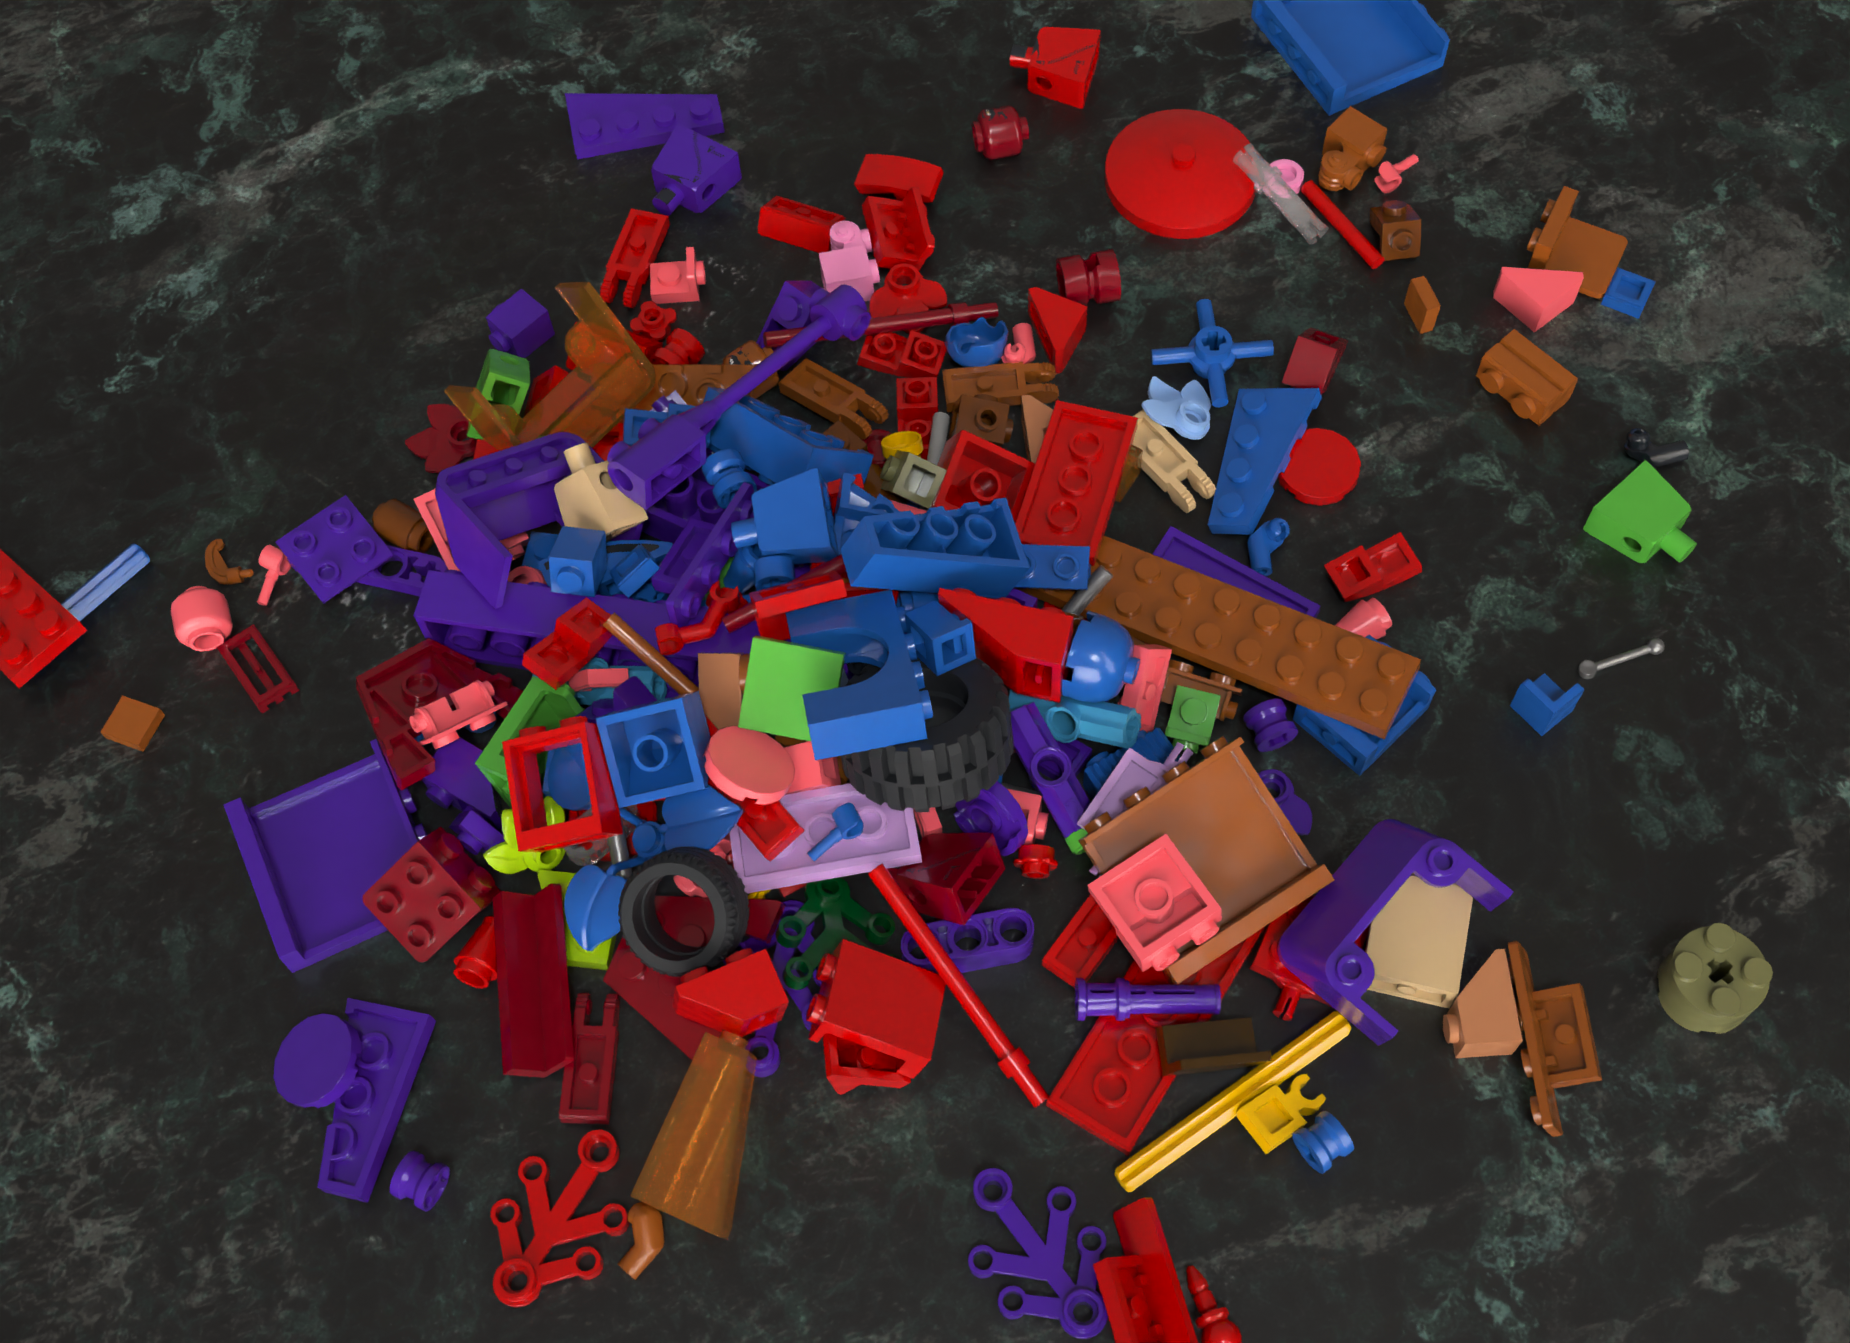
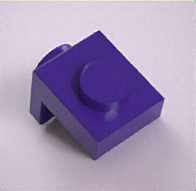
M472 810L459 813L449 826L451 830L458 834L456 838L462 843L463 848L474 855H478L479 852L484 855L491 847L505 842L503 831L500 833Z

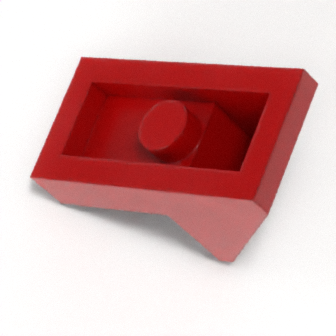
M829 1033L824 1034L823 1045L826 1077L837 1094L843 1095L860 1085L902 1088L911 1083V1078L896 1073L899 1058Z

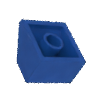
M699 691L616 710L595 718L619 808L708 787V775L704 767L706 762L704 751L710 740V732Z

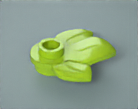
M546 796L543 800L547 826L565 822L563 808L551 796ZM504 809L501 816L505 842L496 844L483 855L492 868L504 874H515L527 868L538 872L539 869L551 870L555 868L563 859L566 847L546 851L542 855V852H519L512 809Z

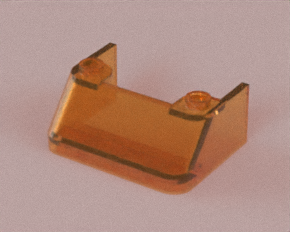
M565 282L555 287L579 319L568 331L565 338L566 352L577 367L523 418L508 405H490L477 387L449 385L444 390L482 438L498 451L557 432L575 434L593 448L624 418L625 408L633 409L653 389L656 380L653 365L590 282Z

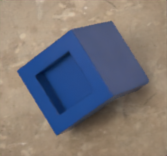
M1544 673L1534 682L1530 679L1522 682L1510 707L1535 731L1543 736L1573 711L1585 689L1577 683L1565 693Z

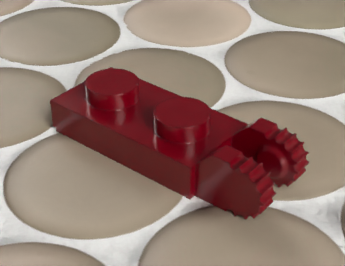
M589 993L577 994L572 1025L574 1059L571 1063L564 1066L559 1108V1120L562 1123L609 1124L619 1031L617 1029L620 1013L619 994L606 995L603 1006L602 1026H589L590 1014L592 1012L591 996Z

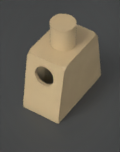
M588 443L573 446L563 452L572 474L556 483L554 491L564 526L605 531L607 542L648 520L644 508L624 495L614 485L608 474V461L595 463Z

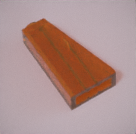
M722 1030L719 1038L705 1032L630 1197L717 1237L728 1239L733 1223L757 1057L746 1050L749 1041Z

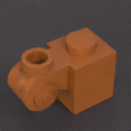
M1351 106L1345 110L1327 128L1322 150L1323 157L1318 174L1319 185L1329 191L1342 190L1344 187L1350 191L1353 190L1361 180L1363 173L1370 166L1376 167L1384 157L1386 152L1384 142L1388 129Z

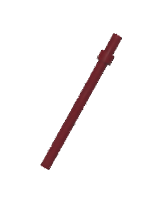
M966 302L948 304V307L945 309L871 318L869 326L863 335L947 324L951 327L960 323L976 321L980 317L985 319L997 318L998 306L996 302L968 306ZM806 327L763 332L765 348L784 345ZM821 336V337H820L819 339H817L815 342H817V341H825V340H828V339H826V338H824L823 336Z

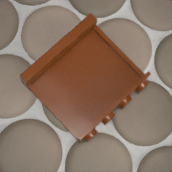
M1222 736L1200 750L1204 759L1190 768L1185 761L1173 767L1162 775L1166 782L1164 785L1150 793L1146 786L1123 800L1127 809L1111 818L1107 811L1083 826L1088 834L1078 840L1102 876L1161 836L1167 834L1221 907L1222 920L1216 923L1219 931L1211 939L1200 945H1196L1191 940L1177 949L1180 954L1179 958L1162 970L1170 983L1179 984L1335 880L1325 864L1317 865L1241 749L1240 745L1244 743L1241 737L1227 742L1225 737Z

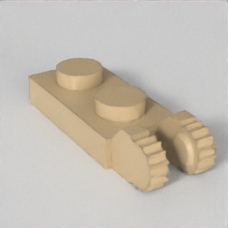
M1144 409L1133 416L1138 418V427L1131 449H1135V453L1130 452L1129 456L1164 492L1168 491L1172 501L1183 512L1189 513L1196 507L1195 498L1181 483L1185 478H1188L1192 488L1203 498L1209 499L1215 495V485L1210 480V477H1207L1206 473L1198 466V461L1162 425L1153 421L1145 413Z

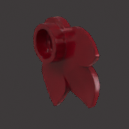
M447 404L428 405L427 414L432 427L405 440L406 446L414 455L426 459L425 470L429 473H440L446 468L458 465L464 457L473 456L477 444V439L467 437L469 418L465 417L459 407Z

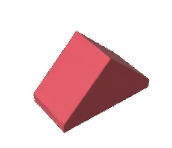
M1501 267L1493 291V298L1535 333L1574 303L1584 279L1583 272Z

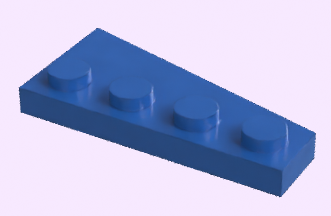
M1319 388L1239 389L1208 521L1212 534L1251 535L1254 532L1274 493L1273 485L1279 473L1285 472L1291 460L1289 454L1296 440L1301 439L1308 427L1307 419L1312 409H1317L1322 399Z

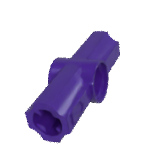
M1033 702L1011 712L1014 749L1028 772L1030 784L1042 796L1050 814L1064 839H1066L1070 834L1081 829L1077 822L1091 802L1071 769L1068 755L1058 746ZM1044 761H1052L1060 767L1062 775L1054 781L1045 780L1039 775L1037 766Z

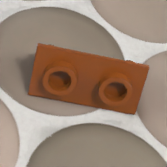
M1172 659L1169 660L1160 702L1173 705L1177 685L1221 695L1216 719L1223 722L1225 718L1234 720L1238 703L1231 701L1232 694L1242 696L1243 693L1242 689L1234 687L1236 679L1215 672H1211L1209 679L1192 674L1194 666Z

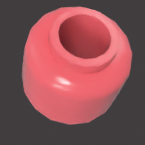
M193 586L178 595L172 602L171 617L175 635L180 643L195 651L203 652L216 649L217 646L223 644L230 636L233 623L229 605L224 594L204 586Z

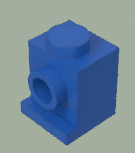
M937 600L905 613L907 633H912L917 657L936 676L976 659L972 622L968 618L960 620L957 615L950 613Z

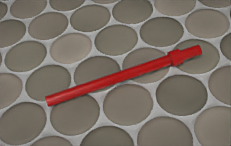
M880 864L869 872L868 876L1000 1060L997 1062V1065L1007 1079L1013 1077L1034 1108L1048 1099L1049 1095L1027 1066L1031 1063L1020 1046L1015 1049L884 864Z

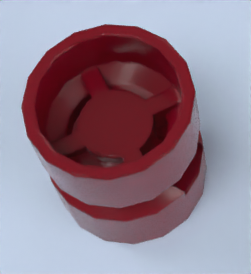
M1113 249L1090 252L1085 260L1079 254L1057 258L1056 277L1061 297L1087 306L1090 299H1094L1097 304L1119 301L1121 299L1120 271Z

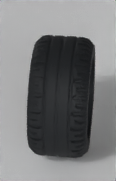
M697 847L673 848L642 863L627 879L619 898L620 903L618 904L620 930L624 933L622 936L626 940L627 946L631 947L630 951L635 954L636 958L641 959V963L646 964L648 968H653V971L674 977H682L688 972L701 967H707L710 970L726 959L741 943L749 920L748 894L744 891L745 885H743L742 879L738 878V873L719 855ZM665 875H678L688 878L700 886L708 896L713 907L715 924L712 937L706 946L691 947L681 944L671 938L660 925L655 912V893L658 884Z

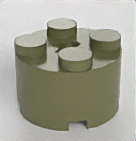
M1714 923L1689 932L1663 960L1657 974L1660 990L1658 996L1666 1013L1683 1028L1698 1033L1700 1031L1716 1032L1715 1034L1726 1033L1739 1026L1763 1002L1768 993L1773 971L1762 952L1750 939L1726 924Z

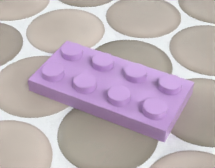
M850 783L784 795L779 801L805 831L771 862L762 855L737 823L729 832L734 870L738 873V878L742 879V883L745 885L744 891L747 894L871 872L882 863L887 869L922 863L913 808H905L904 811L891 809L888 803L885 802L879 805L869 800L866 794L862 795ZM852 803L864 824L862 834L854 839H842L835 843L814 862L807 852L825 838L831 830L837 827L832 818L833 812L841 805Z

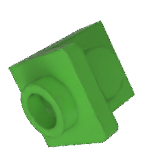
M1177 685L1168 726L1165 731V736L1173 739V747L1179 742L1185 745L1182 750L1185 751L1189 748L1193 753H1198L1199 746L1206 747L1209 745L1221 695Z

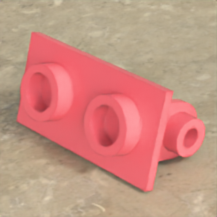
M475 680L471 684L449 694L456 710H451L444 696L423 707L416 708L414 715L409 717V722L415 732H422L425 739L418 742L421 746L432 743L434 749H438L459 739L460 737L456 730L468 724L472 731L496 721L497 719L493 712L508 704L505 701L495 705L491 698L495 695L492 684L487 680L484 682Z

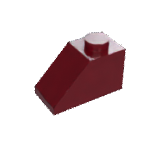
M1312 327L1308 328L1298 335L1282 383L1290 385L1291 388H1319L1322 395L1329 386L1348 340Z

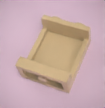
M1412 873L1369 924L1365 952L1374 964L1375 975L1372 984L1367 990L1449 1009L1459 993L1473 897L1456 883L1448 887L1437 888L1428 885Z

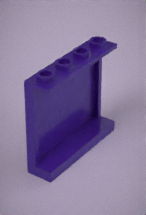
M377 739L370 741L375 753L374 755L249 808L241 797L224 804L278 957L292 973L388 931L364 905L363 895L414 844L428 835L422 823L415 826L411 813L418 811L408 787L402 791L398 788Z

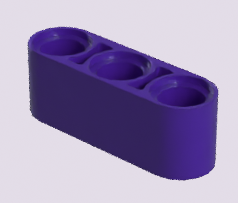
M1006 908L974 914L965 925L946 920L926 923L961 973L1020 962L1031 954L1034 946V922L1026 911L1019 908ZM1017 929L1023 932L1025 937L1018 942H1009L1001 935L1006 930ZM907 930L901 939L902 961L938 974L928 958L917 959L910 954L915 947H918V944ZM971 937L976 939L980 945L971 951H964L956 943L962 938Z

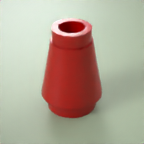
M491 916L484 918L482 924H480L454 959L456 965L454 970L455 977L471 987L487 988L490 981L497 979L494 917Z

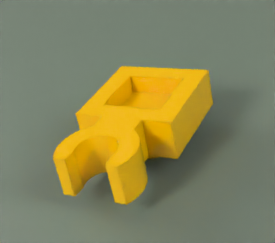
M1307 1074L1297 1076L1288 1087L1286 1095L1275 1084L1241 1107L1235 1115L1265 1154L1292 1137V1134L1300 1127L1303 1128L1307 1122L1302 1115L1309 1116L1316 1113L1325 1102L1326 1097L1323 1094L1317 1096L1314 1100H1308L1301 1095L1300 1089L1310 1079Z

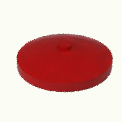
M1189 109L1158 111L1133 121L1113 140L1105 162V186L1107 194L1116 210L1130 223L1146 232L1175 239H1191L1212 235L1234 224L1246 213L1252 204L1259 177V164L1255 150L1240 130L1215 115Z

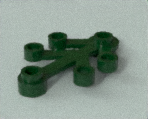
M842 877L807 883L804 890L807 902L794 916H786L780 921L775 934L776 939L783 947H798L805 936L806 929L820 915L822 916L824 931L801 957H793L787 962L782 974L783 981L791 989H804L809 984L813 971L819 966L823 955L826 952L832 954L843 939L870 948L844 928L842 916L864 930L866 938L875 945H884L890 941L895 931L894 920L884 913L872 915L850 898V888ZM823 889L830 890L834 894H828ZM874 925L882 926L886 933L876 931ZM792 928L798 935L790 936L784 929ZM889 953L886 954V955H889V956H891V957H894V958H897V959L901 960L899 957H897V956L894 955V954H889ZM791 970H801L805 977H796L792 974Z

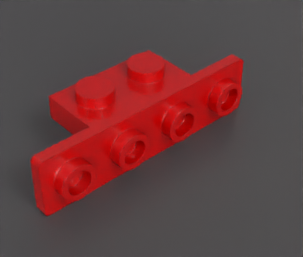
M1141 1198L1115 1211L1113 1218L1125 1256L1108 1257L1093 1264L1115 1343H1198L1153 1198Z

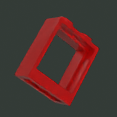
M586 716L562 719L559 721L560 728L548 731L545 726L524 728L518 731L519 738L502 741L519 852H545L623 834L620 811L597 724L588 722ZM582 743L593 816L547 826L536 753Z

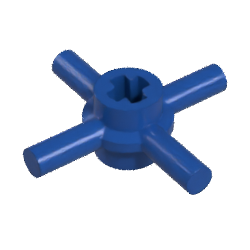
M1201 299L1196 303L1200 331L1190 341L1189 346L1151 349V364L1190 363L1197 375L1208 379L1212 405L1219 408L1228 404L1224 374L1232 367L1235 359L1273 356L1274 346L1272 340L1234 343L1227 330L1215 325L1211 300Z

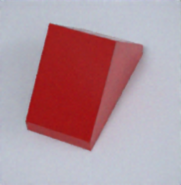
M1038 287L1028 289V315L1049 363L1054 365L1056 374L1062 373L1086 331L1087 306Z

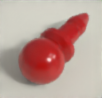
M1189 1265L1186 1268L1188 1289L1194 1295V1303L1199 1314L1202 1315L1195 1320L1197 1328L1203 1330L1201 1342L1242 1343V1335L1239 1328L1234 1322L1227 1319L1229 1316L1228 1309L1226 1307L1217 1308L1218 1305L1212 1292L1208 1290L1207 1280L1196 1267Z

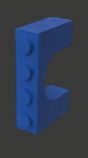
M892 590L823 602L786 612L791 642L845 652L844 663H867L881 668L874 676L857 684L802 694L815 761L927 739L925 719L933 718L928 690L919 691V689L925 688L920 661L911 662L917 660L912 633H907L905 606L896 607Z

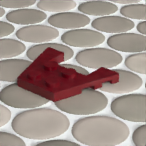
M430 638L356 677V689L395 782L401 791L435 772V759L414 739L422 734V732H415L409 722V717L414 715L416 708L423 707L445 696L451 710L454 711L456 707L449 695L450 693L471 684L475 680H480L481 682L487 680L492 684L495 695L491 697L494 704L497 705L505 701L508 704L496 711L505 719L523 690L513 686L512 679L500 673L491 675L477 668L476 661Z
M655 896V912L658 921L671 938L691 947H704L709 943L714 930L715 917L708 897ZM748 899L750 911L745 935L770 944L785 905L778 900ZM622 936L603 981L701 1069L714 1075L730 1035L677 1015L673 1008L675 986L682 984L681 977L663 975L660 972L653 971V968H648L646 964L640 962V958H636L635 954L630 951L631 947L627 946L626 940Z

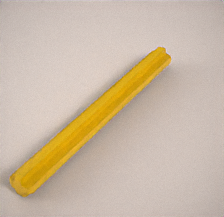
M1333 1011L1272 1055V1061L1258 1065L1119 1165L1114 1173L1118 1183L1125 1191H1134L1236 1117L1235 1115L1241 1107L1275 1084L1279 1086L1348 1036L1351 1031V1025L1347 1019L1338 1011Z

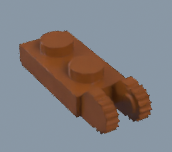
M807 358L778 382L780 393L833 423L839 420L861 440H865L872 433L869 422L855 413L858 409L867 419L878 424H882L889 417L885 406L873 397L865 394V390Z
M1022 361L983 367L944 369L942 371L947 412H952L953 405L961 395L974 397L977 394H987L998 398V402L1009 404L1010 406L1021 405L1022 395H1031L1046 404L1056 401L1059 396L1058 387L1055 384L1041 383L1049 382L1055 378V367L1052 363L1048 362L1023 364Z

